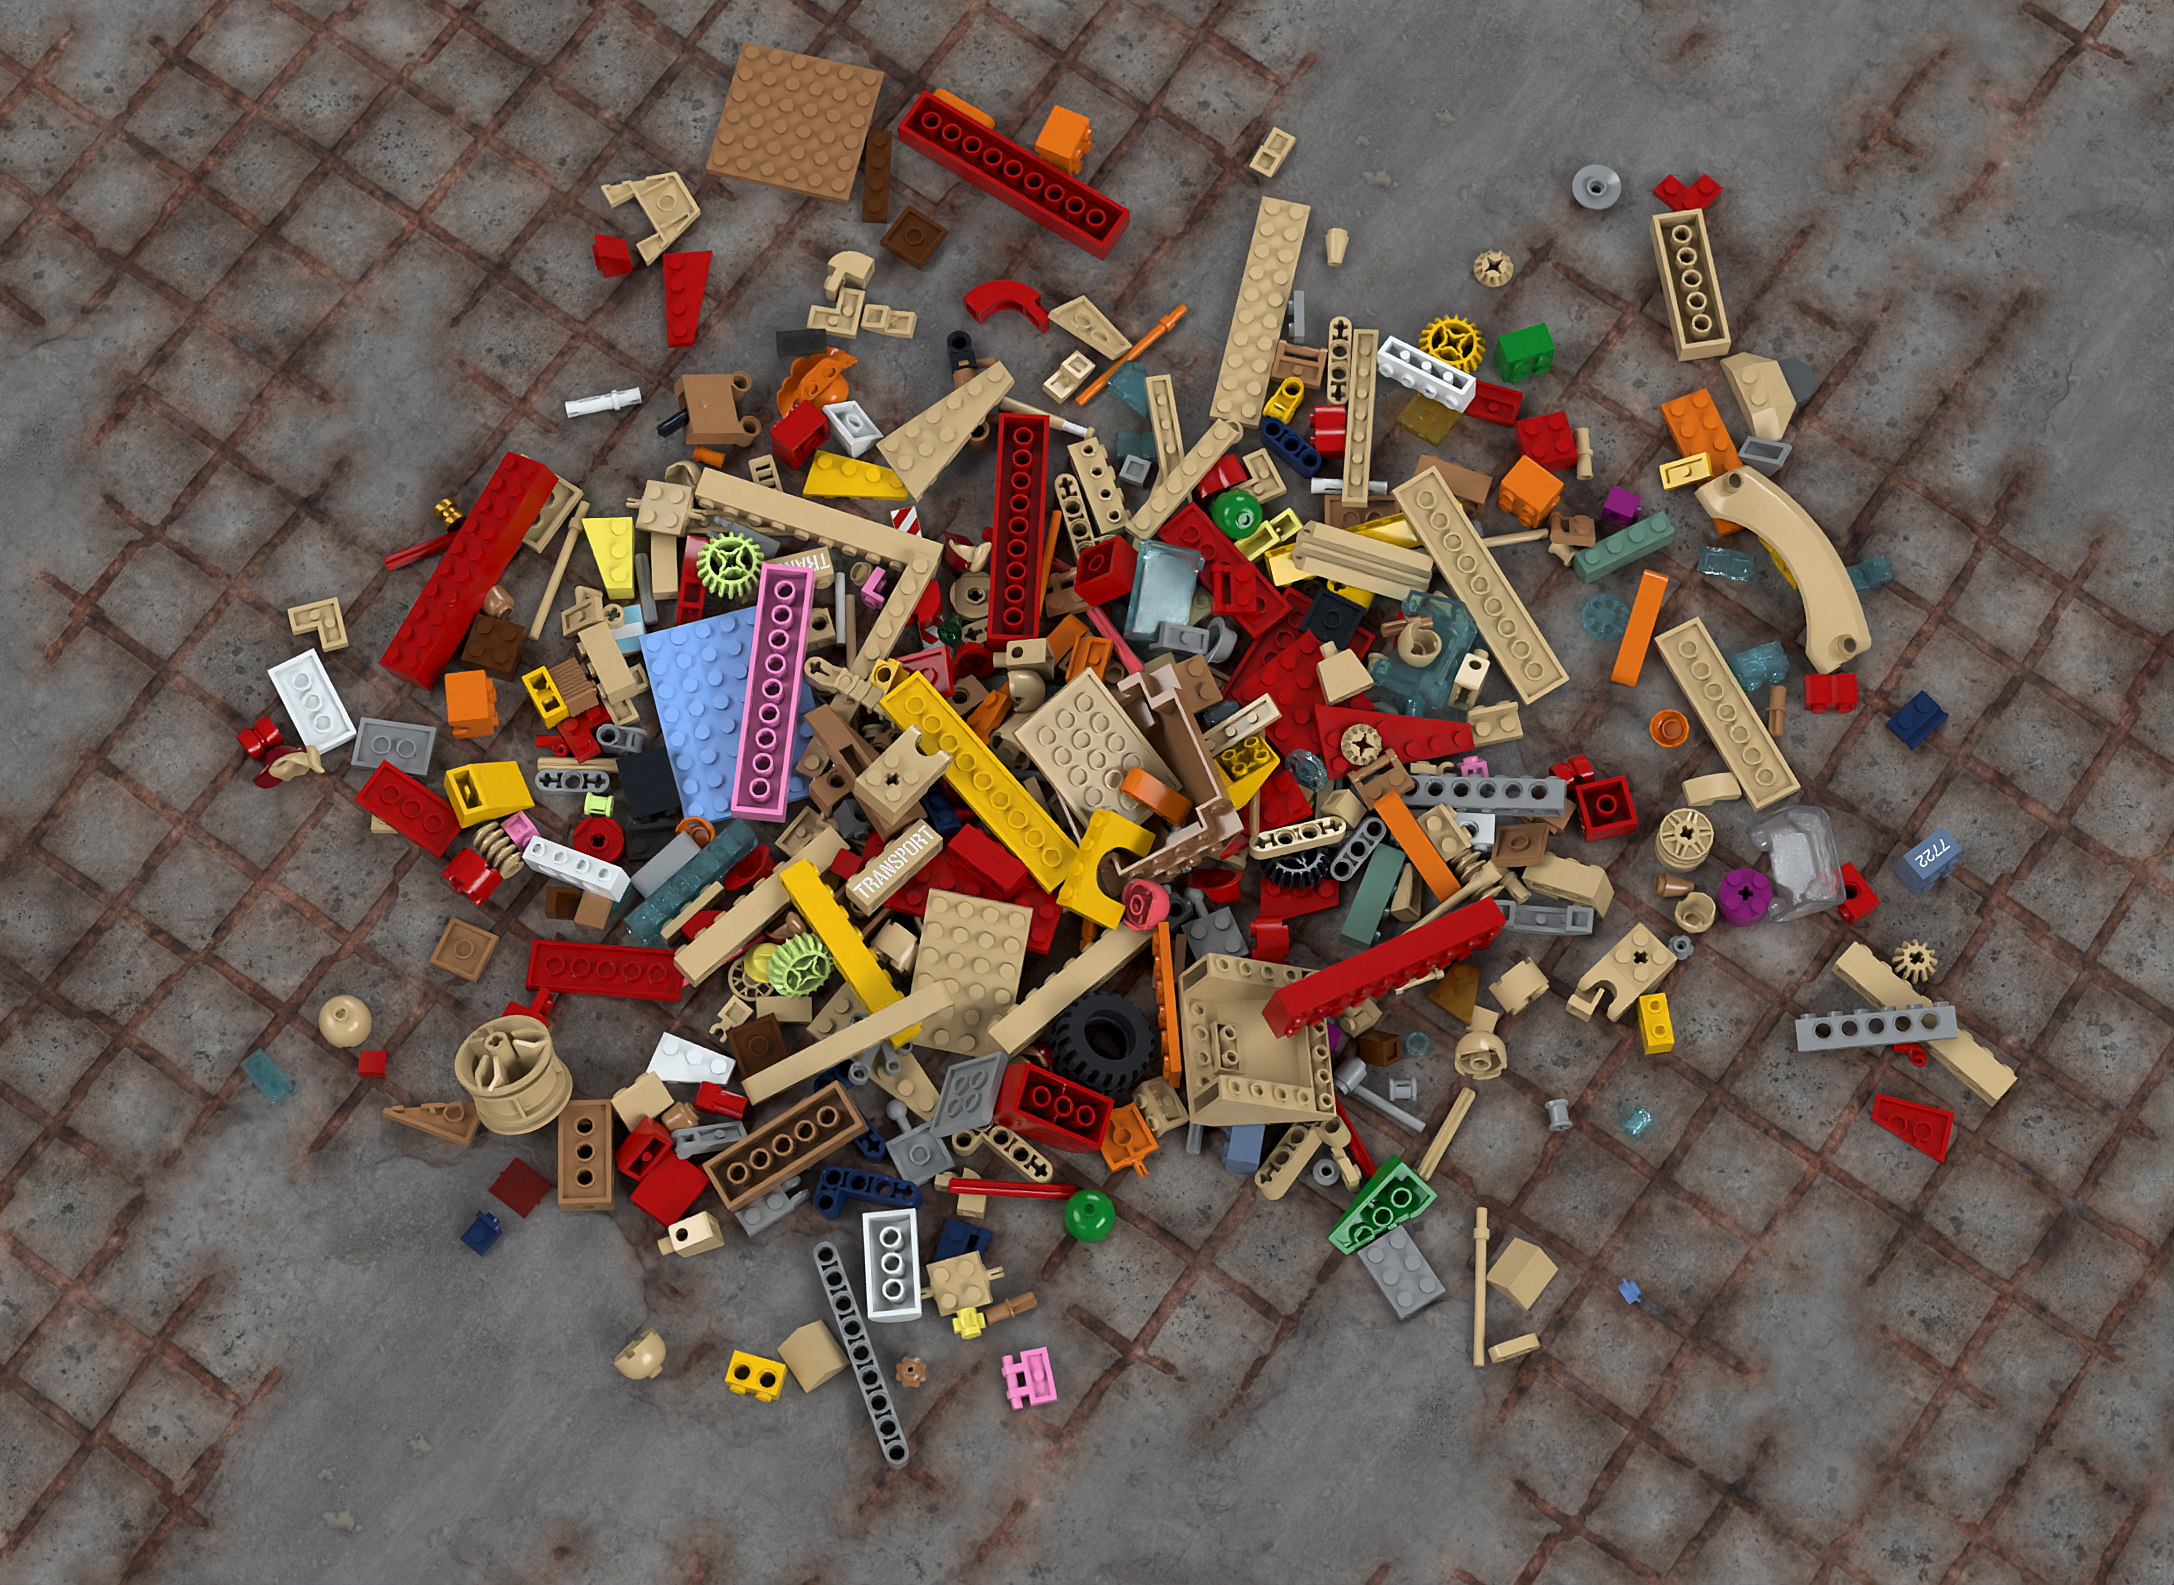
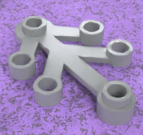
M868 1013L854 1014L850 1020V1026L855 1024V1019L863 1020L868 1017ZM886 1040L867 1049L861 1061L851 1065L848 1078L853 1084L863 1085L868 1081L871 1074L869 1066L880 1047L886 1061L885 1073L892 1077L899 1074L902 1067L901 1062L897 1060L894 1051ZM912 1041L906 1043L909 1049L904 1050L900 1047L896 1050L897 1053L902 1056L909 1055L913 1048ZM889 1065H895L897 1070H891ZM854 1073H860L863 1078L855 1077Z

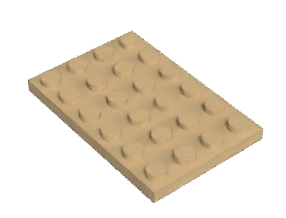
M1090 667L1083 669L1011 733L1086 830L1096 807L1113 811L1139 826L1153 814L1152 811L1119 790L1132 766L1147 772L1176 792L1183 787Z
M935 888L929 889L910 995L933 983L944 980L954 1005L922 1021L920 1035L911 1040L914 1045L974 1057L995 1053L985 1042L988 1032L987 1028L995 1020L1001 1021L1007 1016L1006 1012L1016 1004L1033 908Z

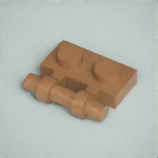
M1078 566L1062 574L1059 572L1053 573L1048 578L1046 589L1053 587V592L1045 595L1047 618L1054 621L1064 618L1069 614L1074 615L1097 608V606L1092 608L1073 591L1074 586L1064 589V583L1073 581L1075 584Z

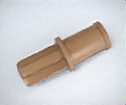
M1430 614L1409 618L1404 616L1403 620L1383 623L1381 625V633L1383 637L1400 635L1403 629L1413 621H1421L1418 629L1432 630V618Z
M1772 686L1770 688V704L1766 712L1769 714L1768 733L1771 737H1781L1783 735L1784 715L1787 714V709H1785L1787 689L1783 686Z
M1028 1292L1011 1300L1006 1298L1005 1302L984 1309L983 1312L989 1326L1009 1317L1013 1319L1015 1318L1014 1315L1036 1307L1037 1301L1034 1294Z

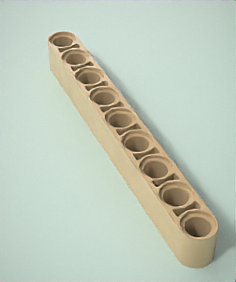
M944 980L938 981L772 1065L741 1083L751 1105L756 1106L954 1005V1001Z

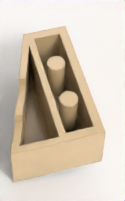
M1545 851L1542 865L1527 866L1522 876L1528 889L1557 901L1559 897L1574 902L1573 906L1592 907L1597 912L1595 917L1600 919L1604 918L1614 895V890L1604 869L1596 865H1590V867L1582 865L1573 858H1566V860L1558 858L1549 851Z

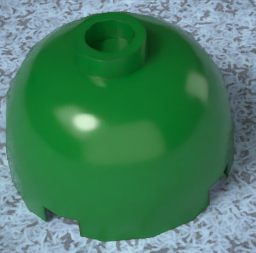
M1237 488L1219 495L1213 503L1211 518H1213V523L1227 538L1241 540L1248 538L1257 531L1263 520V511L1257 498L1248 491Z
M1084 1189L1076 1192L1069 1198L1064 1208L1063 1222L1067 1232L1082 1243H1096L1104 1240L1115 1226L1116 1211L1113 1202L1106 1194L1098 1190Z

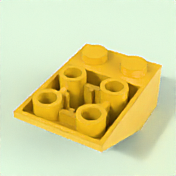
M1259 733L1247 738L1242 743L1226 750L1213 759L1236 811L1248 803L1280 762L1278 756Z
M516 761L468 764L446 771L443 785L462 829L535 806Z

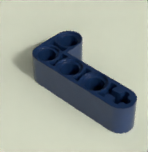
M848 1059L818 1076L813 1084L814 1093H817L821 1086L829 1085L836 1080L842 1083L847 1091L854 1087L855 1084L849 1078L841 1077L840 1072L844 1069H850L851 1065L855 1062ZM854 1073V1076L859 1078V1073ZM859 1110L869 1130L857 1136L851 1142L866 1161L878 1164L885 1159L887 1154L885 1141ZM868 1139L870 1140V1143L873 1145V1147H879V1152H870L869 1144L867 1142Z
M830 1165L821 1173L813 1202L815 1209L824 1219L835 1220L841 1215L846 1198L901 1210L915 1208L917 1211L924 1204V1195L917 1185L911 1181ZM841 1176L837 1184L830 1185L834 1177ZM865 1181V1185L862 1189L855 1190V1187L859 1182ZM884 1187H890V1191L886 1195H880ZM833 1201V1205L829 1209L823 1210L826 1202Z

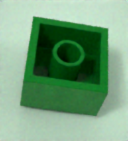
M1546 323L1498 336L1494 359L1503 383L1510 381L1516 383L1533 374L1535 376L1543 375L1551 369L1555 346Z

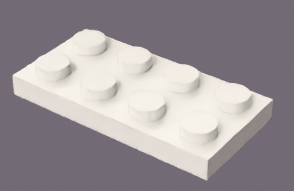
M314 648L268 670L305 746L313 745L321 755L357 737V732Z

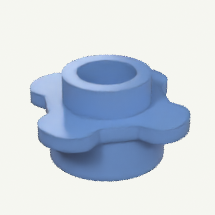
M1623 1278L1624 1283L1619 1285L1618 1288L1629 1304L1634 1301L1640 1302L1641 1300L1638 1295L1641 1294V1291L1633 1280L1628 1282L1627 1279Z

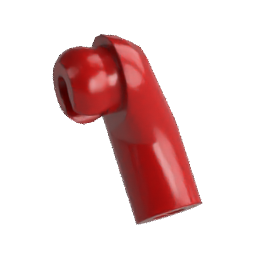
M536 735V747H549L558 757L569 755L570 749L562 736Z
M1918 1042L1892 1045V1051L1905 1053L1914 1066L1923 1067L1926 1064L1927 1055Z

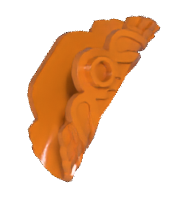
M825 346L821 351L812 352L809 359L806 357L796 358L790 367L791 376L783 380L781 389L776 395L778 410L783 419L789 415L790 409L795 404H801L805 399L821 413L825 405L845 402L848 397L849 388L848 382L840 372L857 363V359L843 350Z

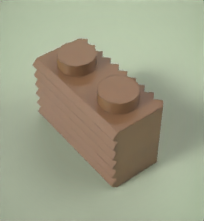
M575 657L547 670L571 717L579 715L580 712H584L599 704L596 697L599 694V690L594 680H587V677L590 675L584 663L578 664Z

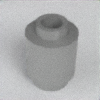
M1356 1056L1354 1058L1347 1057L1332 1074L1334 1090L1343 1096L1348 1092L1351 1093L1367 1075L1365 1070L1366 1064Z

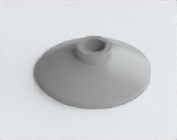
M1589 165L1576 173L1572 182V192L1575 199L1582 206L1592 210H1603L1611 207L1618 200L1621 193V182L1618 175L1612 169L1603 165ZM1598 189L1600 193H1594L1591 190Z

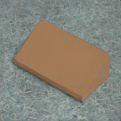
M584 890L574 923L586 930H603L613 900Z

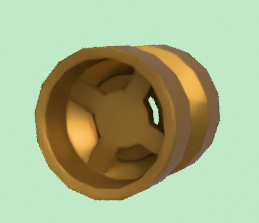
M453 498L444 499L435 506L432 512L437 520H442L443 527L448 533L460 529L467 519L466 514L457 509L458 505Z

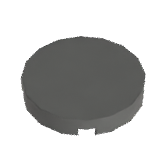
M1788 358L1777 361L1796 402V406L1807 402L1815 387V377L1812 370L1800 360Z

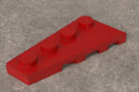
M712 250L663 254L669 348L694 346L700 309L704 299L705 285L708 280V271L713 256Z

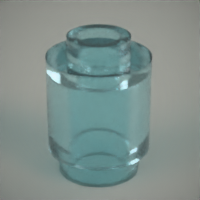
M1227 699L1205 708V714L1202 715V719L1206 728L1212 729L1240 711L1236 700L1229 701Z

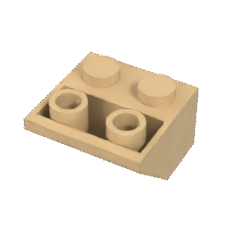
M655 1071L643 1073L635 1080L634 1085L628 1089L626 1087L620 1089L613 1095L611 1100L616 1116L629 1134L633 1132L645 1116L659 1122L661 1115L675 1104Z

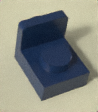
M479 1211L476 1214L477 1219L460 1239L482 1257L502 1234V1231L498 1226L500 1221L489 1212L485 1215Z

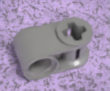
M604 724L597 730V743L601 751L606 754L627 757L642 752L643 740L647 738L648 733L636 727ZM607 735H612L615 737V739L610 743H606L602 740L603 737Z

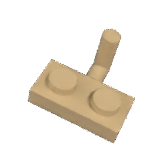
M577 586L575 588L576 605L561 612L563 636L572 638L578 635V632L604 621L603 593L601 590L584 586Z

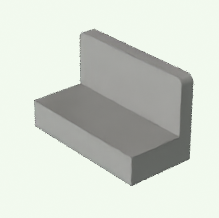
M1164 621L1160 625L1159 642L1149 644V650L1162 653L1170 651L1173 655L1191 658L1200 653L1206 656L1210 630Z

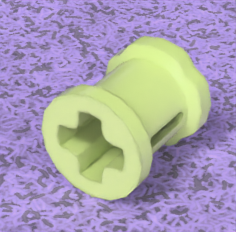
M588 792L585 800L584 814H601L611 818L614 808V796H595L592 792Z

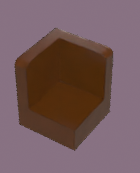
M547 886L544 909L547 919L574 921L581 900L579 889Z
M1375 1030L1359 1037L1360 1059L1364 1063L1387 1067L1402 1060L1400 1035Z

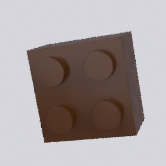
M477 613L461 657L464 669L467 671L484 670L488 677L513 683L529 639L526 627Z

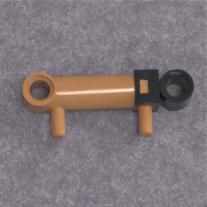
M957 330L948 336L947 351L956 390L978 375L977 369L989 368L996 363L995 357L975 359L974 351H972V339L967 332ZM958 344L965 346L963 349L954 348ZM999 414L985 416L984 422L975 428L973 432H981L983 435L980 437L971 435V438L966 443L970 449L980 451L988 446L990 442L989 426L999 424Z

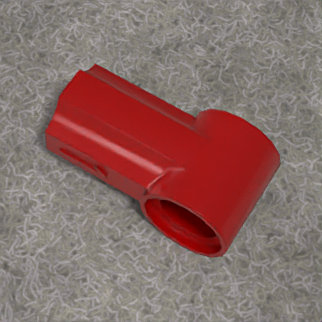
M702 1081L693 1107L703 1113L712 1115L718 1113L742 1121L748 1108L749 1098L725 1091L721 1086L712 1082Z

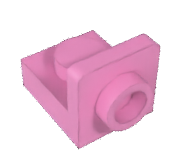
M878 566L861 589V597L866 606L871 609L878 608L882 611L886 602L885 598L878 594H882L888 581H886V571Z
M1478 756L1465 757L1462 763H1457L1461 777H1468L1470 774L1489 777L1486 761L1478 759Z
M522 810L500 824L504 832L517 846L519 852L523 854L533 835L541 837L536 827Z

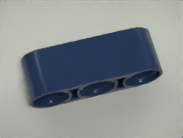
M1272 417L1263 422L1261 442L1301 477L1305 479L1317 477L1321 466V456L1318 451L1281 420ZM1269 430H1275L1278 434L1272 436L1267 434L1266 432ZM1294 446L1296 450L1288 451L1285 447ZM1307 461H1311L1315 464V466L1307 467L1304 465V463Z

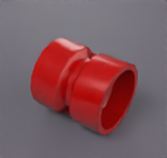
M266 715L255 721L252 729L245 728L236 735L237 740L254 762L267 753V748L273 749L284 742L283 737Z
M1583 753L1569 758L1567 764L1562 761L1548 767L1549 776H1556L1566 781V795L1573 793L1574 787L1577 785L1595 782L1592 767Z

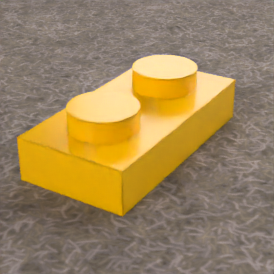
M1706 452L1659 466L1663 487L1666 491L1714 478L1710 456Z

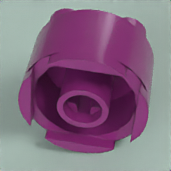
M1747 868L1729 872L1723 879L1716 895V908L1719 914L1721 913L1726 919L1725 921L1736 927H1749L1758 922L1765 915L1772 898L1768 878L1762 873Z

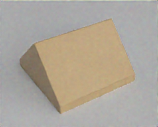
M1515 1237L1486 1275V1282L1525 1311H1528L1555 1275L1558 1268L1540 1247Z
M822 1320L798 1328L777 1348V1351L806 1394L851 1364Z

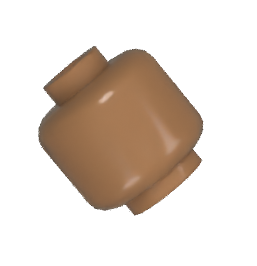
M495 584L486 594L480 611L485 616L505 621L514 612V599L503 586Z
M677 1102L661 1115L663 1126L668 1130L669 1135L678 1129L699 1127L698 1120L701 1118L697 1110L689 1102L686 1104Z

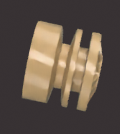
M1683 808L1668 814L1660 825L1654 846L1656 857L1663 867L1677 873H1688L1699 868L1705 861L1713 843L1714 832L1710 821L1705 815L1693 809Z

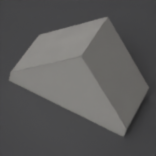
M1748 436L1737 456L1743 462L1769 478L1782 467L1792 446L1790 444Z

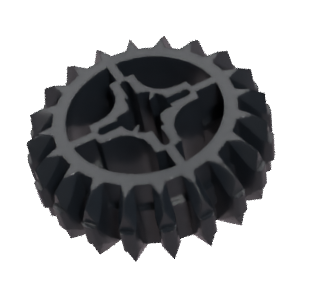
M1310 831L1303 833V836L1308 839H1313L1317 836H1311ZM1282 837L1278 840L1281 844H1290L1292 842L1287 837ZM1326 845L1280 855L1277 859L1276 857L1262 859L1260 867L1261 871H1264L1265 878L1270 879L1272 885L1279 883L1280 890L1284 887H1289L1290 892L1294 888H1298L1302 892L1305 886L1312 889L1314 884H1320L1322 878H1325L1327 875L1330 860L1329 851ZM1314 860V863H1313V864H1311L1310 866H1307V865H1309V862H1311V861Z

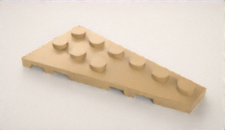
M1000 361L876 443L880 453L917 503L923 497L922 494L928 486H932L937 480L936 476L945 466L950 464L971 438V433L975 428L984 422L985 416L992 407L997 406L1014 385V379Z

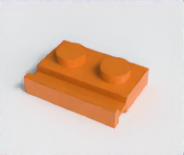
M1076 635L1065 677L1066 683H1069L1083 669L1090 667L1104 684L1114 645L1113 640L1092 636L1084 638Z

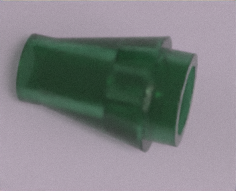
M952 613L949 618L939 624L937 633L943 643L953 644L961 639L964 622L961 614Z

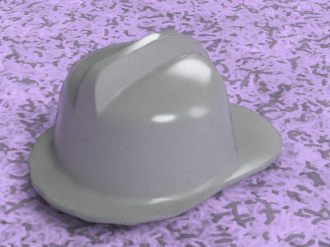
M1217 616L1206 629L1210 630L1208 652L1206 656H1203L1207 664L1209 662L1220 663L1230 657L1237 640V634L1225 627L1224 619L1221 616Z

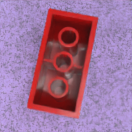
M1024 1062L1006 1067L994 1106L992 1120L1002 1127L1049 1147L1071 1153H1085L1101 1150L1115 1100L1033 1064Z

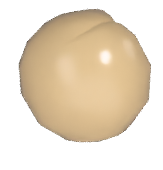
M682 460L667 467L665 482L697 489L702 473L695 463Z
M1691 892L1683 901L1678 902L1675 920L1682 929L1689 933L1704 932L1714 921L1716 905L1708 895Z

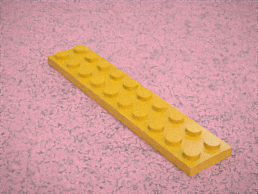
M918 670L879 700L878 705L903 733L912 725L918 726L923 731L921 743L917 748L924 756H933L940 750H946L953 756L951 766L942 775L944 779L1013 856L1022 860L1025 866L1028 867L1030 875L1048 895L1065 882L1070 865L1078 852V847Z

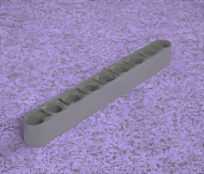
M821 1242L815 1247L813 1252L815 1264L886 1462L894 1469H902L908 1464L910 1459L907 1443L838 1251L832 1243ZM824 1251H829L833 1254V1258L830 1261L824 1262L819 1259L820 1254ZM832 1276L842 1278V1282L838 1286L828 1284V1280ZM841 1300H847L851 1303L850 1308L846 1311H841L836 1307ZM850 1325H857L860 1330L856 1335L851 1336L846 1334V1328ZM864 1349L868 1351V1357L861 1361L857 1360L854 1354L856 1351ZM868 1374H874L878 1379L875 1384L866 1385L863 1382L864 1377ZM877 1399H883L887 1404L884 1409L875 1410L872 1407V1403ZM885 1424H892L896 1429L893 1434L887 1436L881 1433V1428ZM894 1449H901L905 1455L901 1460L895 1461L890 1458V1453Z

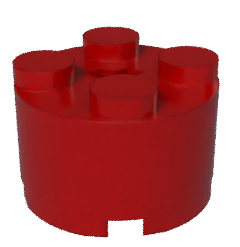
M464 847L441 874L444 879L451 883L450 887L459 895L467 894L469 896L468 900L478 908L487 901L504 880L494 867L491 869L486 864L487 861L467 847Z
M1286 914L1255 916L1254 921H1250V938H1255L1256 947L1251 948L1252 960L1290 966V961H1284V956L1289 955L1288 926L1282 925V920L1287 919Z

